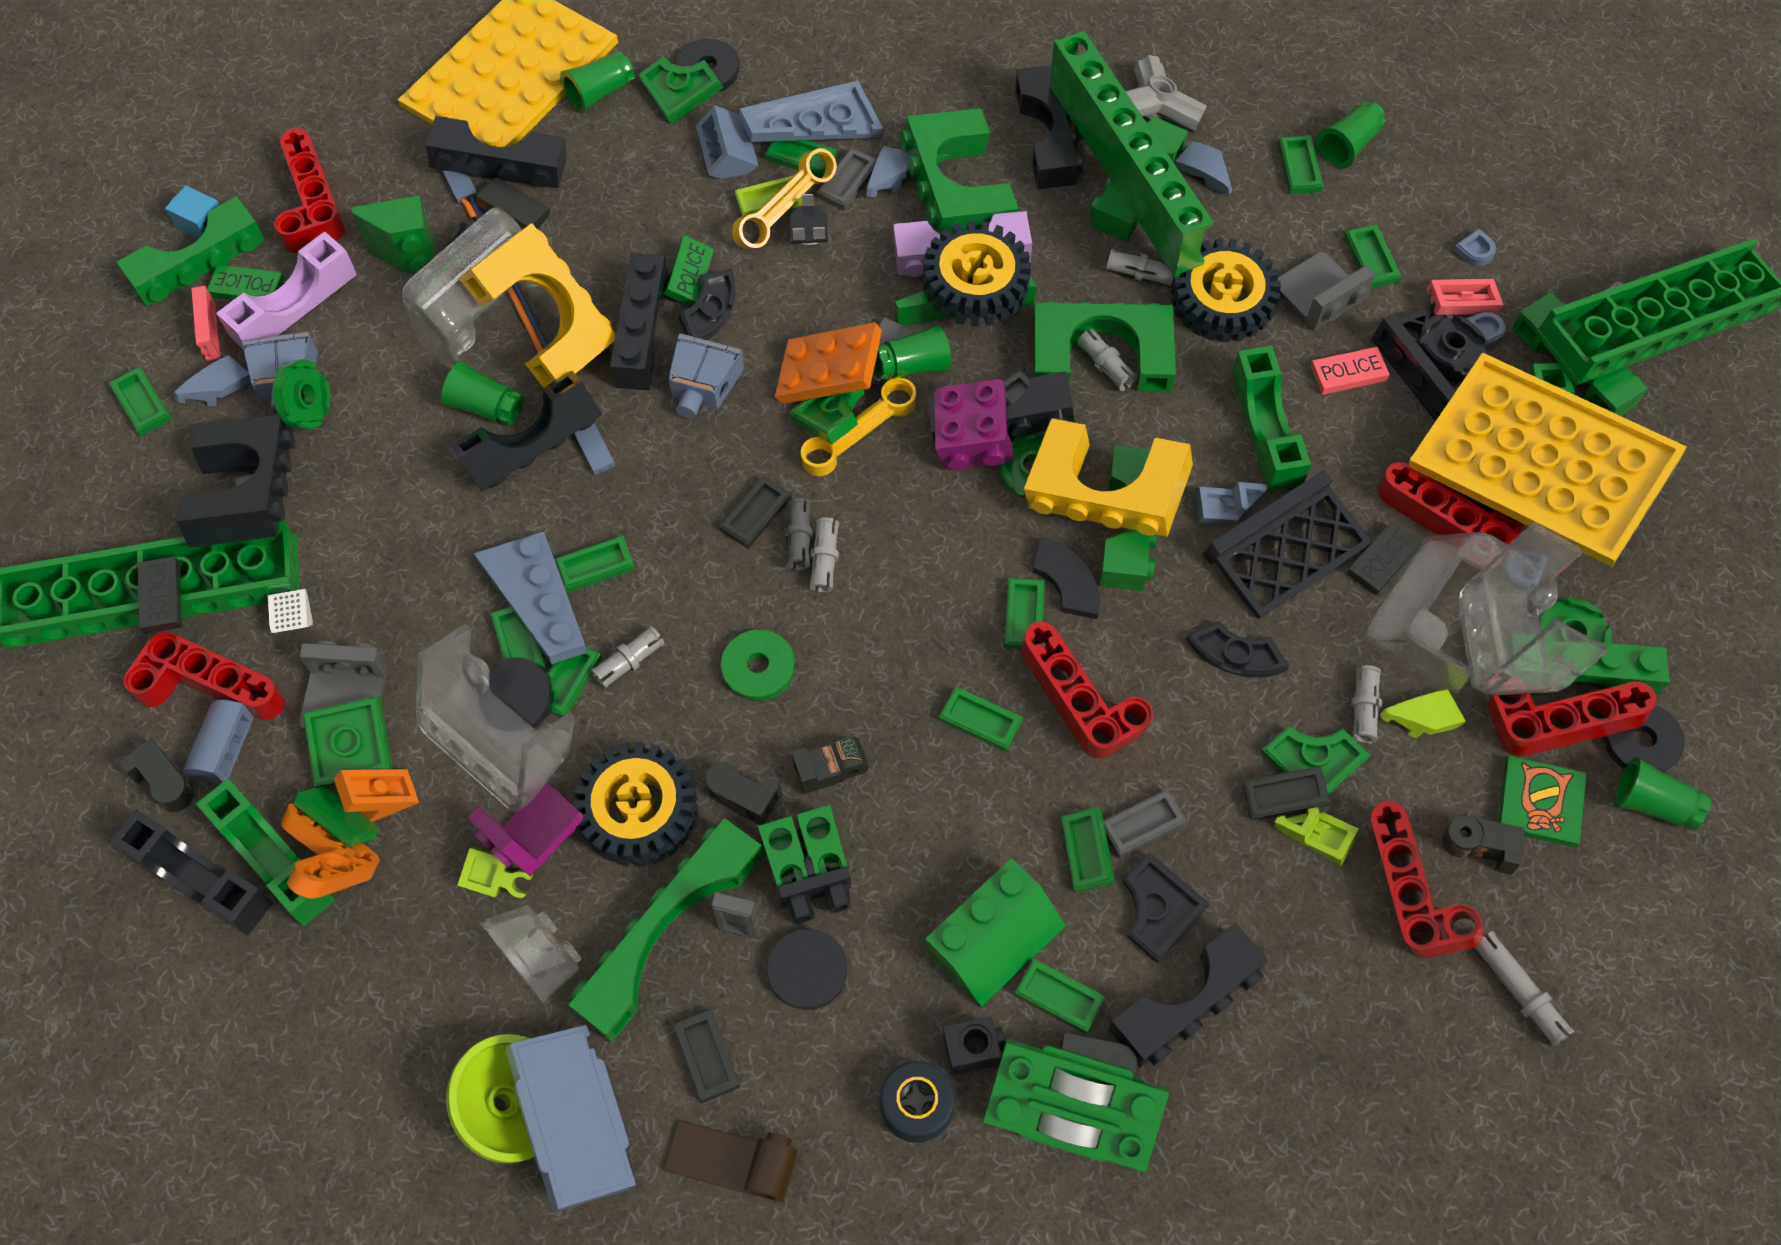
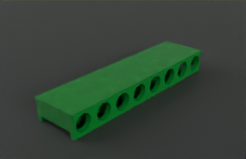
M1081 31L1063 39L1054 40L1050 88L1174 277H1178L1181 273L1203 265L1205 260L1200 254L1204 231L1213 226V220L1086 32ZM1078 44L1085 47L1086 52L1084 54L1077 55Z
M1751 239L1552 309L1541 326L1535 331V334L1573 382L1579 385L1780 309L1781 280L1755 252L1754 248L1758 243L1755 239Z
M284 519V521L279 523L278 537L191 548L188 547L184 537H177L0 568V644L3 646V649L139 626L138 563L174 556L180 562L182 618L268 603V595L300 590L297 535L293 533Z

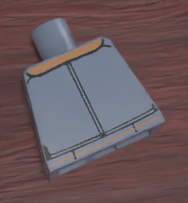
M309 332L242 341L251 384L262 403L271 402V410L275 414H278L273 399V381L277 370L285 362L305 359L315 364L317 362L318 349ZM301 389V397H304L303 389Z
M679 334L669 375L672 398L680 399L676 408L679 415L688 419H694L700 405L713 409L720 407L743 372L742 349Z

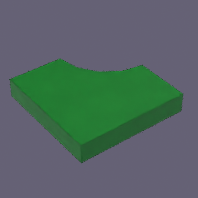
M661 57L638 74V77L670 123L678 121L724 88L705 60L691 66H678L671 64L666 58Z
M864 390L804 400L793 408L789 415L791 420L798 426L833 444L858 425L852 410L855 403L865 393Z
M1289 725L1263 747L1260 752L1281 773L1322 766L1328 795L1371 756L1343 728L1332 735L1313 737L1301 734Z

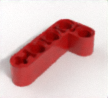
M290 129L281 136L280 144L303 206L281 213L275 219L274 227L285 249L290 253L297 254L299 250L324 231L335 241L339 240L345 232V226L309 134L303 129Z
M1405 462L1391 464L1387 468L1378 488V494L1386 504L1484 564L1498 563L1525 527V524L1515 519L1512 520L1495 509L1490 514L1440 482L1412 469ZM1456 521L1461 522L1465 526L1458 524Z
M1036 622L1027 628L1021 644L1022 657L1078 743L1089 756L1094 758L1107 757L1137 740L1145 733L1153 718V710L1146 700L1140 697H1131L1109 709L1057 630L1051 624ZM1061 669L1065 671L1069 679L1064 681L1057 680L1052 676L1051 671ZM1081 700L1088 705L1089 711L1079 712L1072 706L1071 702ZM1133 713L1137 715L1141 720V724L1132 725L1128 723L1124 714ZM1095 731L1104 732L1109 737L1110 743H1098L1093 738L1092 733Z
M161 632L154 635L147 642L124 676L126 689L145 707H157L163 704L179 682L217 700L243 703L254 717L262 720H270L277 717L285 706V699L282 693L268 677L169 632ZM174 652L170 657L165 658L169 653ZM205 666V668L202 671L196 673V671L199 668ZM237 680L233 686L226 688L230 682ZM152 682L148 688L144 689L147 684ZM253 691L257 696H259L257 699L253 697Z
M1503 677L1493 686L1488 700V710L1504 749L1511 755L1522 757L1638 728L1647 721L1656 705L1657 698L1653 689L1647 684L1630 682L1535 707L1524 682L1514 677ZM1509 696L1513 698L1516 703L1506 704L1503 701H1501L1499 697ZM1588 711H1598L1605 719H1596ZM1560 720L1565 723L1567 728H1556L1550 721ZM1512 730H1524L1529 734L1530 738H1519Z
M1383 801L1377 804L1371 814V823L1401 932L1409 950L1420 958H1432L1477 946L1482 941L1484 935L1483 924L1478 912L1465 904L1435 910L1412 826L1404 807L1394 801ZM1390 817H1394L1396 820L1395 826L1399 838L1392 839L1387 827V819ZM1399 853H1408L1412 856V859L1407 866L1398 868L1391 864L1393 857ZM1410 890H1417L1423 894L1422 900L1414 906L1402 903L1403 895ZM1460 919H1469L1475 923V927L1471 933L1459 935L1452 931L1454 923ZM1428 928L1434 932L1433 939L1425 945L1414 943L1412 937L1418 929Z

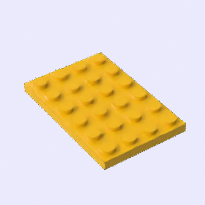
M501 0L398 99L400 107L431 125L435 116L468 121L472 134L479 141L487 145L496 147L516 145L565 96L560 80L561 71L579 67L604 57L618 43V38L616 34L555 0Z
M1482 353L1411 457L1409 467L1613 567L1680 461L1686 446Z

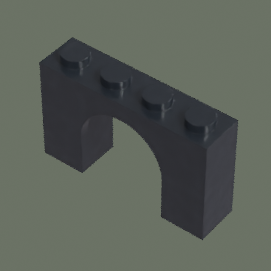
M279 415L197 424L195 426L191 449L202 474L235 470H253L256 472L244 483L228 490L181 496L177 524L189 548L278 537L279 523L284 521L285 518L283 497L288 495L286 475L292 469L289 454L290 449L295 447L293 431L291 428H286Z

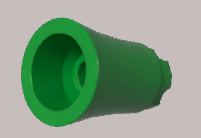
M621 51L612 55L608 54L590 63L567 69L560 73V80L565 95L580 113H584L600 100L624 88L625 84L632 82L635 78L630 60Z
M1365 101L1361 105L1354 107L1334 124L1321 130L1316 137V147L1320 156L1339 169L1349 167L1362 149L1384 126L1386 122L1384 110L1375 102L1368 103Z
M934 325L920 332L879 344L874 366L877 378L880 380L890 377L895 379L916 374L948 372L951 365V353L944 330L939 325Z
M463 361L457 362L452 367L446 377L441 393V403L445 407L463 410L509 426L513 424L520 414L524 400L522 394L512 391L511 387L478 372Z
M1635 757L1627 764L1619 778L1613 803L1618 808L1640 812L1676 826L1682 825L1692 830H1697L1703 824L1710 810L1711 798L1697 791L1696 787L1679 781L1654 768L1639 757Z

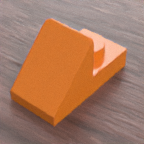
M408 769L341 770L334 777L344 811L360 812L371 822L419 803Z

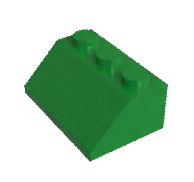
M1011 858L925 938V952L982 1008L1054 939L1066 925L1041 886Z

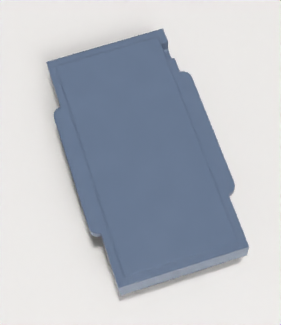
M587 1025L511 1043L505 1048L515 1082V1092L536 1164L541 1172L553 1213L617 1194L636 1186L625 1151L629 1146V1140L605 1063L602 1059H597L594 1048L589 1049L587 1037L590 1034Z

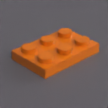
M873 322L788 339L775 398L781 403H791L870 389L882 329Z

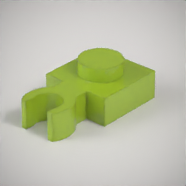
M472 846L469 848L457 886L492 897H497L500 888L503 887L514 897L523 898L528 892L519 890L515 885V880L517 877L531 880L533 874L529 876L523 870H507V866L490 851Z

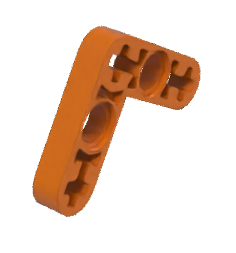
M294 802L288 805L280 823L282 828L317 854L295 863L287 881L288 887L294 893L314 899L366 882L372 878L380 861V858L373 850L363 843L347 847L293 804Z

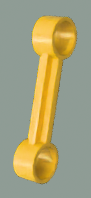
M820 148L806 152L800 158L799 171L755 214L742 216L734 222L732 237L739 247L754 249L765 245L770 237V227L813 184L827 182L833 178L837 165L834 156L828 150ZM813 155H818L825 163V174L822 178L815 177L810 170L809 164ZM746 220L754 221L759 228V239L754 244L746 241L743 236L742 228Z
M905 378L888 380L882 387L881 399L856 416L858 425L833 444L820 437L808 439L801 448L804 470L813 476H825L831 473L836 467L837 456L891 416L902 417L910 414L916 406V388L914 384ZM901 390L907 392L911 399L903 404H894L887 397L891 392ZM818 449L825 450L831 454V458L822 464L812 463L806 457L810 452Z

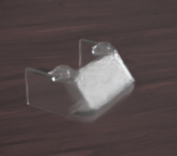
M499 207L490 209L411 277L402 291V300L422 348L450 370L457 362L461 361L459 355L463 351L470 349L475 342L476 329L473 321L512 287L510 286L494 300L480 307L459 280L461 275L522 229L511 215ZM520 281L527 287H534L537 285L531 282Z
M1533 522L1464 586L1459 595L1458 607L1473 688L1489 696L1558 692L1568 687L1574 679L1607 653L1605 646L1556 619L1543 631L1541 629L1539 615L1551 608L1558 598L1556 576L1583 554L1582 548Z
M1487 533L1440 534L1426 537L1376 608L1363 630V638L1371 649L1437 689H1448L1454 699L1474 670L1440 650L1447 639L1448 630L1440 618L1428 612L1429 608L1461 561L1520 595L1524 593L1542 566L1541 563Z
M464 624L418 654L416 721L420 729L430 740L504 806L513 812H519L535 798L569 755L575 716L569 712L555 723L545 724L536 731L489 690L490 670L481 658L474 657L470 653L471 627L468 624Z

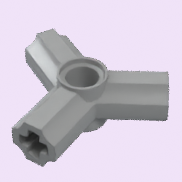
M1148 55L1146 58L1138 60L1134 71L1139 88L1125 92L1142 117L1145 116L1149 119L1152 116L1159 119L1165 118L1194 133L1207 105L1177 91L1176 84L1166 77L1163 64L1160 63L1158 56Z

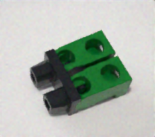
M831 805L796 815L806 855H803L792 816L758 826L759 836L783 908H788L795 924H801L815 918L811 899L826 896L830 913H837L851 908L849 893L851 877L846 865Z

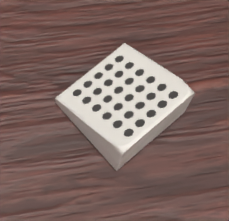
M306 589L268 595L271 633L313 625Z

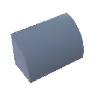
M714 105L696 125L709 176L725 179L752 172L758 167V162L753 144L739 119V114Z
M215 700L211 703L181 772L183 776L221 784L229 778L254 719V716L243 703L229 700Z

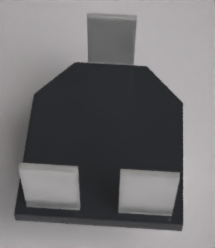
M802 194V206H799L790 215L791 244L813 245L819 242H828L827 214L817 205L814 206L813 194Z

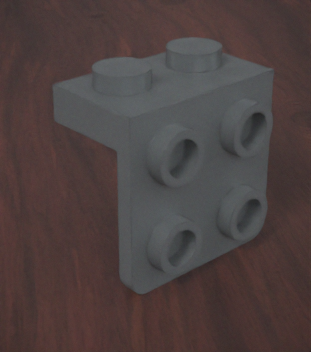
M1319 252L1278 277L1277 281H1281L1280 296L1315 331L1328 322L1337 319L1352 307L1364 302L1371 293L1370 287L1375 273L1366 265L1349 276L1327 253Z
M318 641L316 644L302 643L299 657L310 671L299 720L303 730H305L303 712L378 696L382 700L389 666L378 648L365 643H357L354 646H339L330 641Z

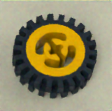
M967 221L966 230L963 231L960 223L953 225L952 234L947 229H944L940 232V239L934 237L931 241V248L927 247L923 266V290H926L925 296L928 302L933 300L932 307L936 312L943 308V317L950 320L952 315L956 313V323L963 325L965 318L970 317L972 318L971 326L979 327V318H984L986 326L994 324L995 315L1002 322L1007 319L1008 312L1014 315L1018 311V305H1023L1028 293L1031 273L1030 255L1028 251L1024 252L1025 245L1021 240L1015 243L1016 235L1009 231L1003 237L1004 227L996 225L994 231L991 232L989 231L990 222L982 221L981 229H975V222Z
M1223 238L1215 239L1213 248L1209 241L1202 242L1200 254L1205 260L1204 264L1181 273L1178 277H1174L1171 289V303L1173 306H1176L1174 313L1177 318L1184 316L1182 324L1186 328L1192 324L1195 325L1194 334L1200 336L1202 331L1206 330L1208 331L1206 339L1214 341L1216 334H1221V342H1229L1231 335H1234L1237 342L1244 340L1246 333L1250 338L1256 335L1258 328L1263 330L1267 326L1268 320H1271L1280 296L1281 281H1277L1279 272L1277 269L1271 270L1273 262L1270 258L1261 262L1264 252L1260 249H1257L1253 255L1250 254L1251 244L1244 242L1241 250L1236 248L1237 240L1230 239L1228 247L1223 246ZM1213 280L1208 294L1203 285ZM1243 287L1248 297L1238 302Z
M635 742V749H629L627 743L618 745L620 752L612 754L610 748L602 752L605 757L603 761L599 762L595 757L589 763L592 768L591 772L588 773L583 770L580 779L583 784L582 786L576 785L574 794L577 801H573V806L583 814V819L578 826L592 849L597 854L602 853L603 857L610 862L616 859L620 865L629 867V861H633L637 867L646 866L645 860L652 858L655 864L662 861L660 855L666 851L669 856L677 852L675 845L678 842L684 845L688 840L687 830L693 831L696 824L693 817L694 815L698 816L696 790L685 765L680 759L676 761L674 754L669 750L662 753L660 746L651 744L650 749H646L643 742ZM648 785L656 787L663 795L662 804L656 815L652 807L655 806V802L647 787ZM615 795H617L620 801L616 802L623 819L626 821L625 823H618L610 817V805ZM636 799L642 800L638 801L637 808H630V806L635 804Z

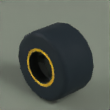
M910 1061L897 1066L887 1075L880 1092V1112L885 1125L896 1137L907 1142L924 1143L937 1138L948 1128L954 1114L955 1092L950 1079L939 1067L925 1061Z

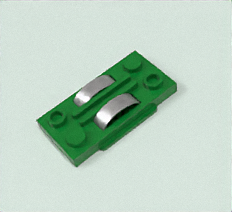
M1007 1039L983 1123L1019 1133L1022 1138L1100 1162L1109 1161L1146 1173L1170 1091L1168 1087L1158 1084L1157 1087L1146 1084L1144 1080L1133 1077V1072L1127 1068L1051 1045H1045L1042 1049Z

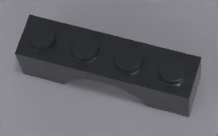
M1052 65L1016 69L1015 92L1020 114L1040 120L1050 131L1043 140L1033 144L1032 168L1037 190L1076 185L1077 173L1082 172L1081 153H1075L1074 149L1076 147L1075 128H1069L1068 122H1070V117L1050 88Z
M435 116L426 143L430 168L466 173L473 176L497 177L508 182L514 181L538 187L559 188L567 159L565 137L532 132L525 140L516 145L507 147L490 146L479 141L472 134L468 121Z
M631 253L610 364L615 388L650 391L655 362L654 339L656 320L660 306L664 307L666 295L663 293L669 277L665 255Z
M572 370L542 388L543 406L541 413L534 424L525 431L515 435L503 436L491 433L480 427L451 446L481 491L499 485L507 475L518 468L522 469L529 466L537 456L548 449L552 450L564 443L565 438L577 431L589 428L594 424L595 419L602 416L585 385Z
M1066 371L1031 377L1028 388L1021 398L1006 406L1007 432L1009 437L1020 438L1026 437L1031 433L1046 431L1051 418L1075 423ZM933 395L926 398L931 431L935 443V399Z
M135 810L110 840V843L128 858L247 936L273 904L257 887L231 870H226L202 856L166 828L138 810Z
M1236 922L1204 947L1200 955L1204 968V986L1195 998L1182 1004L1166 1005L1142 996L1111 1021L1108 1030L1120 1044L1128 1046L1135 1053L1137 1065L1140 1068L1149 1061L1153 1066L1159 1064L1173 1051L1169 1045L1179 1036L1184 1041L1190 1039L1204 1026L1200 1019L1210 1011L1215 1016H1218L1234 1002L1230 996L1241 986L1247 992L1264 978L1261 970L1268 959Z

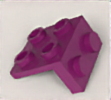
M1002 380L981 381L936 389L934 393L935 449L944 469L961 471L973 466H998L1004 462L1014 461V449L1007 432L1006 390Z
M546 783L529 798L503 827L479 806L468 818L478 828L474 835L491 850L490 852L507 867L514 862L531 876L539 866L547 861L548 857L566 837L575 831L583 819V814L550 784Z

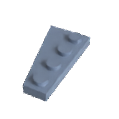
M858 80L743 107L739 111V119L751 142L882 137L883 127Z
M544 532L474 553L476 562L482 570H485L492 584L498 592H501L509 603V607L513 610L516 617L520 618L529 635L551 664L587 653L583 637Z

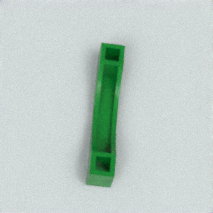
M724 818L717 827L713 825L706 831L700 842L702 846L693 856L688 855L680 862L675 871L677 876L667 887L662 886L655 892L650 900L651 907L641 918L637 916L629 923L624 931L625 938L616 949L610 948L603 954L597 965L599 969L589 981L587 979L583 980L574 989L569 1007L578 1018L610 1043L614 1041L638 1011V990L643 968L653 946L663 931L683 911L698 901L715 894V892L718 893L740 887L764 857L762 845Z

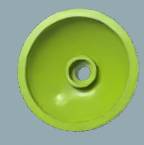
M497 1035L477 1043L457 1062L447 1086V1112L456 1135L472 1152L484 1159L497 1163H519L534 1158L515 1092V1082L505 1048L511 1043L531 1039L520 1035ZM496 1097L501 1098L505 1102L504 1111H500L495 1107L494 1101Z

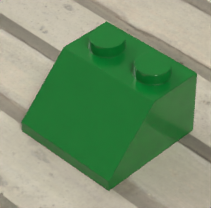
M420 195L351 207L354 219L370 254L405 274L412 272L422 274L429 269L439 268L435 236Z

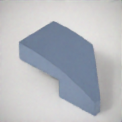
M1193 141L1176 159V167L1182 173L1204 178L1206 187L1211 190L1229 195L1232 192L1231 183L1220 150Z
M886 146L882 148L868 183L867 197H876L877 190L881 189L892 190L893 193L901 190L902 179H906L909 174V155L906 150L903 151Z
M228 355L208 365L182 384L174 392L175 400L178 403H185L188 399L203 400L207 402V406H217V397L222 398L244 388L251 382L248 371Z
M1238 482L1233 489L1199 487L1194 493L1198 525L1236 523L1267 490V484Z

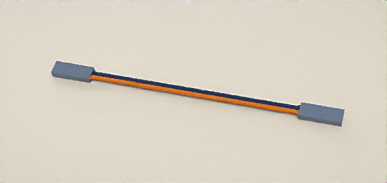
M442 171L458 204L465 206L470 218L478 215L484 216L480 207L476 205L477 191L469 175L454 171ZM515 282L506 290L539 353L549 343L518 282ZM595 423L585 430L574 433L594 475L615 467V462Z

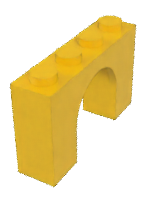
M533 223L518 231L459 277V280L480 307L494 300L515 282L520 281L535 283L544 288L553 297L560 315L558 333L548 346L525 364L543 388L571 370L576 374L615 341L616 334L610 321L599 313L593 305L589 293L578 285L570 274L568 265L557 257L549 246L548 239L544 233L536 229Z
M1051 418L1024 487L1029 509H1033L1041 514L1054 513L1068 516L1075 521L1088 520L1098 522L1114 529L1122 527L1137 530L1147 536L1161 535L1168 537L1193 466L1190 444L1155 438L1144 469L1133 483L1115 491H1097L1088 488L1078 480L1079 472L1090 446L1086 425Z

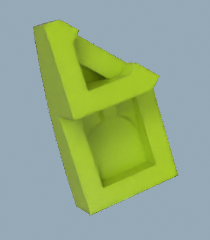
M1448 689L1401 702L1386 708L1379 714L1381 719L1387 723L1393 719L1408 729V735L1414 738H1418L1424 732L1431 735L1453 730L1466 722Z
M1318 807L1308 809V813L1290 818H1285L1284 815L1277 817L1275 820V828L1340 867L1359 837V828L1324 812L1319 813Z

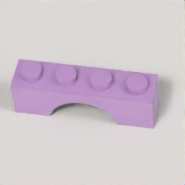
M1027 212L993 214L989 224V231L993 232L996 225L1004 227L1003 237L1009 231L1016 235L1015 243L1019 240L1025 245L1024 252L1028 251L1030 255L1029 262H1031L1032 239ZM927 221L893 224L894 250L898 275L918 277L923 274L927 247L931 248V241L934 237L940 239V234L933 230Z
M324 231L298 251L294 272L283 286L268 295L260 297L242 293L216 314L229 337L243 349V340L278 336L357 274L347 251Z

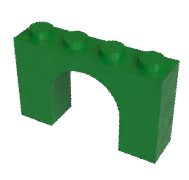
M981 108L907 116L905 128L900 132L901 148L903 151L906 150L909 155V172L912 176L915 175L917 180L918 198L920 201H924L926 206V220L938 234L944 229H947L952 234L953 225L960 223L964 231L967 227V221H974L975 229H981L982 221L991 222L993 214L1018 212L1019 208L1009 183L979 187L962 186L946 178L937 166L949 159L985 153L990 131Z
M1035 302L1033 316V377L1066 371L1069 384L1070 349L1084 332L1087 331L1089 333L1090 329H1094L1097 334L1102 333L1116 336L1130 346L1136 358L1137 392H1172L1176 376L1173 305H1160L1157 303L1138 305L1125 303Z

